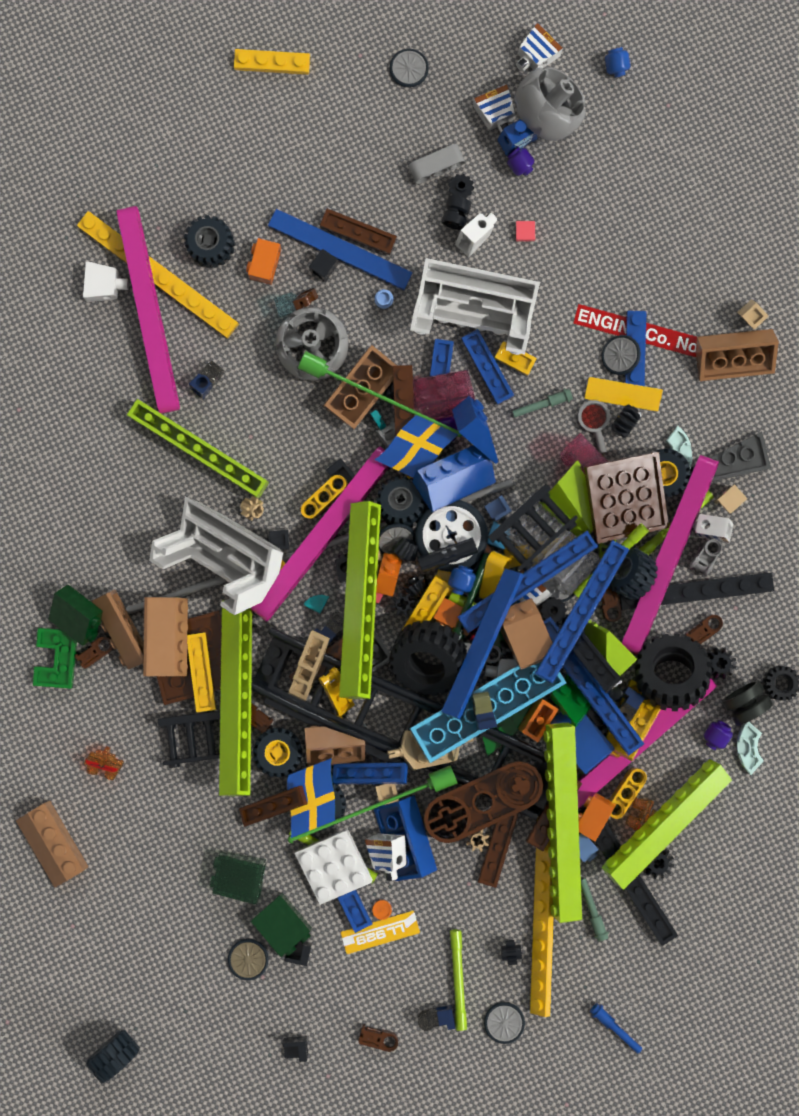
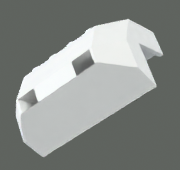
M426 258L410 330L415 331L417 334H429L433 319H436L441 323L450 322L459 327L469 326L479 331H492L497 335L506 334L508 335L506 351L515 355L525 354L540 282Z
M185 496L180 530L153 540L149 561L159 568L165 569L192 558L200 565H203L229 582L224 585L223 593L231 598L221 602L220 606L236 615L263 601L279 575L283 552L280 548L223 514Z

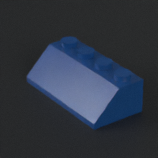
M473 445L417 470L412 482L431 512H435L495 484L496 480L492 461Z
M415 795L402 797L397 802L374 808L381 834L405 835L406 865L396 870L398 879L395 881L422 878L437 871Z

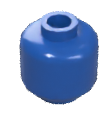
M623 47L609 50L605 56L608 74H614L615 78L626 75L625 71L630 69L629 53L627 50H623Z
M459 565L458 568L452 569L448 585L453 588L452 592L463 595L464 592H471L476 575L473 573V569Z

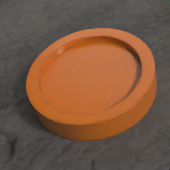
M386 900L376 901L372 909L373 915L379 920L387 919L392 912L391 904Z

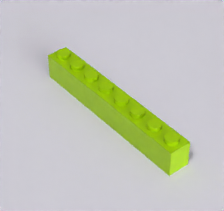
M139 399L135 401L127 415L131 419L253 496L260 498L269 484L267 480Z
M711 759L705 762L606 861L601 868L613 883L624 890L732 781L721 764Z

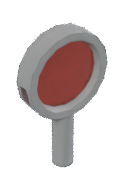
M593 400L581 406L577 414V421L584 431L594 433L599 454L607 451L601 431L609 423L610 412L605 404Z

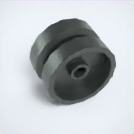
M759 680L752 681L738 688L721 701L726 710H734L731 718L735 725L747 723L762 715L773 706V702L768 695H761L764 688Z

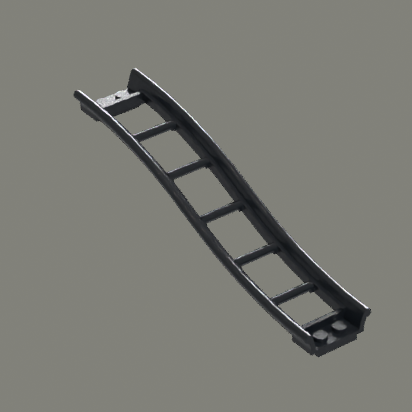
M273 627L269 631L272 640L251 683L252 691L338 732L364 740L366 744L385 752L401 747L403 733L400 740L397 741L363 726L364 719L378 691H382L415 706L404 731H410L409 728L415 725L423 709L435 714L444 707V705L373 674L371 679L370 699H365L355 722L318 706L324 692V687L320 682L311 702L297 697L277 687V684L292 650L302 655L306 643ZM325 653L321 663L326 666L323 675L329 674V670L333 667L341 673V660ZM489 728L480 735L503 745L491 772L502 767L510 749L538 762L535 768L542 778V794L534 805L519 812L537 821L548 802L546 798L548 782L545 778L547 762L545 761L544 751L496 728ZM450 763L425 768L435 772L451 765L457 783L461 785L479 778ZM482 793V795L491 799L488 794Z

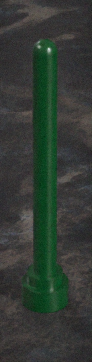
M484 553L476 572V579L471 592L467 595L461 614L472 607L484 575L489 553ZM458 619L456 627H453L451 631H455L459 635V639L463 640L464 631L462 630L464 627Z

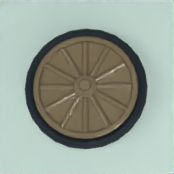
M243 939L236 942L228 954V965L231 972L242 980L257 979L266 971L269 963L266 948L260 942L253 939Z

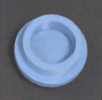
M383 289L376 293L375 304L379 308L386 309L392 305L393 295L390 291Z

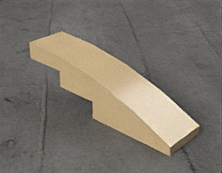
M313 630L311 631L297 664L298 667L289 693L307 700L330 638Z

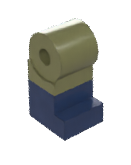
M488 691L472 694L477 731L497 727Z

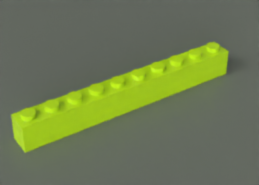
M371 501L351 503L339 687V697L347 699H370L381 515V505Z
M222 607L219 796H249L251 778L252 610L249 608L234 615Z
M568 722L547 724L546 731H544V741L547 748L544 752V757L547 762L545 778L548 782L546 798L549 801L547 818L550 823V828L547 830L550 840L548 854L551 859L549 875L552 878L550 895L553 899V905H551L550 910L552 916L559 923L582 920L575 726Z

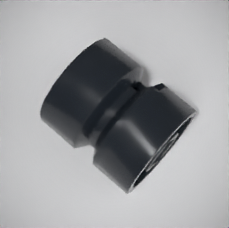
M450 195L446 204L447 211H444L441 223L455 230L464 228L467 222L465 215L469 214L472 202L461 196Z

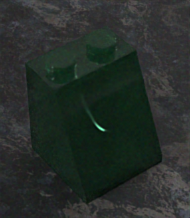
M220 852L218 856H215L213 868H216L215 876L211 877L210 887L213 888L212 894L257 905L261 897L267 859Z

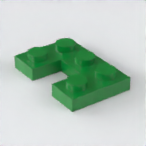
M38 628L36 647L55 649L54 668L34 666L33 686L72 689L77 642L62 630Z

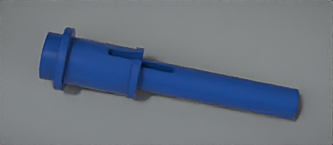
M598 1003L593 1005L590 1009L591 1016L597 1018L605 1028H610L637 1054L640 1053L642 1047L615 1023V1019L603 1009V1005Z

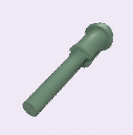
M564 388L561 392L548 395L547 399L512 411L514 418L547 406L553 407L564 402L570 403V400L573 399L570 389L566 390Z
M583 878L581 879V889L591 915L589 920L595 933L594 938L600 942L608 939L609 932L605 929L602 916L598 915L587 880Z

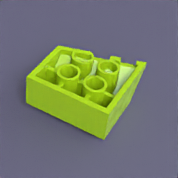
M578 460L548 492L550 494L549 497L569 519L575 515L578 517L575 521L577 525L569 531L576 538L586 531L589 534L593 531L586 478ZM540 502L538 504L558 523L564 526L561 520L548 508V506L544 502Z
M588 621L584 628L585 635L618 676H621L637 659L609 630L599 626L594 621Z

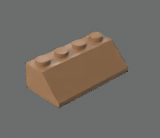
M773 329L697 337L696 360L699 381L774 374L779 341Z
M371 345L345 378L382 395L393 381V366L397 365ZM342 381L322 407L337 419L355 429L379 398Z
M116 589L94 599L92 603L103 611L101 626L111 636L110 643L112 647L119 651L121 664L124 667L127 666L128 670L143 664L144 642Z
M144 597L143 676H187L188 598Z
M51 801L43 803L16 820L54 888L89 867Z

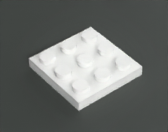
M348 828L295 851L299 864L320 905L368 885L373 881Z

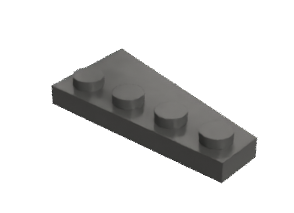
M762 431L710 457L713 460L719 461L712 482L771 468Z

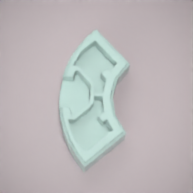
M677 426L665 442L670 449L681 453L691 468L693 459L691 443L685 432Z
M747 722L739 730L736 748L741 765L749 775H752L764 761L759 755L757 748L758 740L762 733L750 722Z

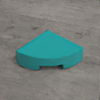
M375 410L370 413L379 430L387 427L378 411Z
M312 596L304 603V606L321 614L329 596Z

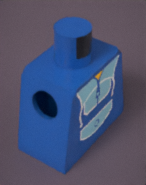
M519 119L505 127L497 141L507 157L517 147L521 149L537 140L538 137L537 134L526 126L524 121Z

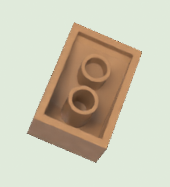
M532 598L510 606L500 632L520 670L542 662L552 645V641Z
M310 726L309 728H304L307 767L332 758L331 765L365 762L364 740L327 727Z

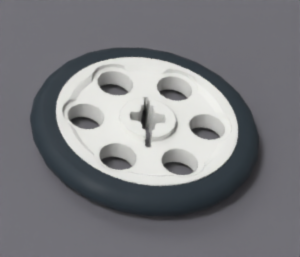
M458 500L435 512H431L428 507L420 516L416 525L415 540L420 555L433 552L429 547V543L432 540H438L441 544L440 548L455 544L454 540L451 538L447 539L446 537L448 536V530L445 526H447L451 532L457 533L455 535L456 543L473 537L478 553L436 569L452 572V569L458 568L459 565L468 568L474 565L484 554L488 542V529L481 513L471 504L462 500ZM449 511H454L457 514V519L453 522L446 519V514ZM436 520L440 523L438 531H432L429 528L431 521ZM467 520L472 521L474 524V528L471 531L463 529V523Z

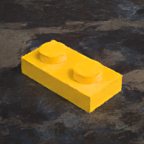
M503 341L494 359L528 376L537 358L526 352L519 355L512 354L506 351L507 342Z

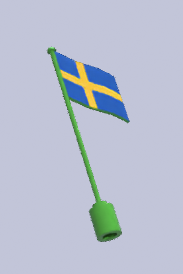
M305 351L298 366L299 370L316 378L325 376V374L331 375L415 415L399 431L388 448L374 460L414 478L417 470L432 464L440 452L456 436H462L456 429L329 371L326 360Z
M332 758L290 774L287 779V790L302 785L308 805L290 811L291 836L288 837V842L293 843L294 840L424 788L430 787L431 790L435 789L438 792L458 783L451 765L430 773V778L427 779L428 783L336 820L335 794L331 777Z

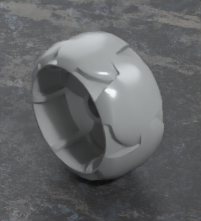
M553 67L534 69L520 82L515 92L517 113L520 119L526 123V126L542 139L548 141L565 139L580 127L585 118V100L581 90L570 77L559 69Z
M318 307L298 309L282 321L276 334L275 345L281 364L290 374L302 380L319 381L331 375L325 374V376L316 378L299 370L298 366L300 363L292 356L290 348L304 345L306 351L326 360V365L329 366L328 370L333 373L339 370L348 355L349 341L346 329L341 320L326 309ZM313 321L318 324L316 331L312 329L306 330L302 336L296 333V328L303 323ZM333 334L335 349L332 356L330 355L327 360L319 351L321 347L320 341ZM314 339V341H312V344H309L308 340Z

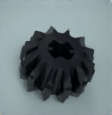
M630 404L626 405L613 422L611 430L618 436L627 437L641 418L642 413L636 407Z
M717 647L713 648V652L707 651L711 661V675L714 673V679H718L719 676L721 679H726V674L729 676L733 674L730 668L736 669V666L731 665V662H735L736 658H729L732 655V651L726 652L725 647H722L720 651ZM719 660H722L723 664L717 666L716 663H718Z
M668 849L663 850L655 858L661 862L660 865L655 864L653 860L645 868V874L647 876L652 874L653 879H656L658 874L663 879L664 872L670 875L671 872L668 870V867H674V864L670 863L674 859L672 855H668L670 851Z

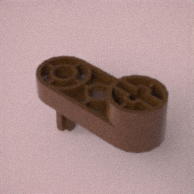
M518 761L507 764L447 792L430 802L425 810L424 822L426 830L431 837L439 842L452 843L531 807L539 800L543 790L541 775L532 765ZM482 793L488 794L492 799L491 807L485 811L479 810L475 806L476 797ZM445 799L455 800L461 804L454 809H451L450 806L443 807L438 811L439 816L429 820L430 811L437 802H439L440 807L444 805L442 800ZM462 808L466 810V814L452 820L453 826L449 827L447 823H444L432 829L430 823L443 818L442 812L448 810L449 814ZM467 817V824L460 834L457 835L456 830L452 832L454 837H443L435 833L443 828L446 831H451L458 826V821Z

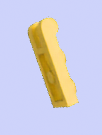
M333 667L329 670V674L319 678V682L324 687L335 713L342 716L355 704L352 699L339 697L341 674Z

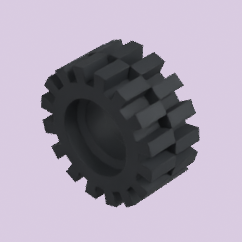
M786 666L770 668L769 672L765 673L766 677L762 681L765 683L763 685V688L766 689L765 693L775 700H791L792 697L798 695L796 692L799 691V675H796L797 672ZM779 676H785L789 682L787 689L783 691L778 690L775 686V680Z

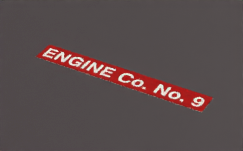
M578 304L573 324L616 336L626 335V317ZM646 323V344L696 357L697 336Z

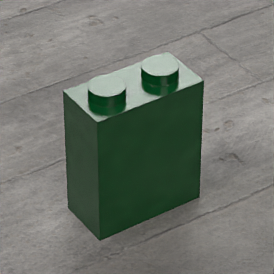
M66 585L54 593L48 620L80 645L84 646L96 639L103 611L70 585Z
M283 893L251 920V923L280 957L285 954L288 957L296 950L295 945L299 941L303 944L311 936L309 932L313 929Z

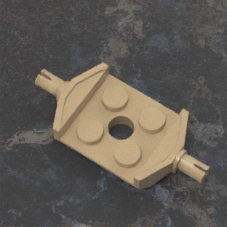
M406 730L403 733L401 747L395 750H388L387 754L389 759L403 757L411 770H417L457 761L460 746L432 763H428L412 733Z

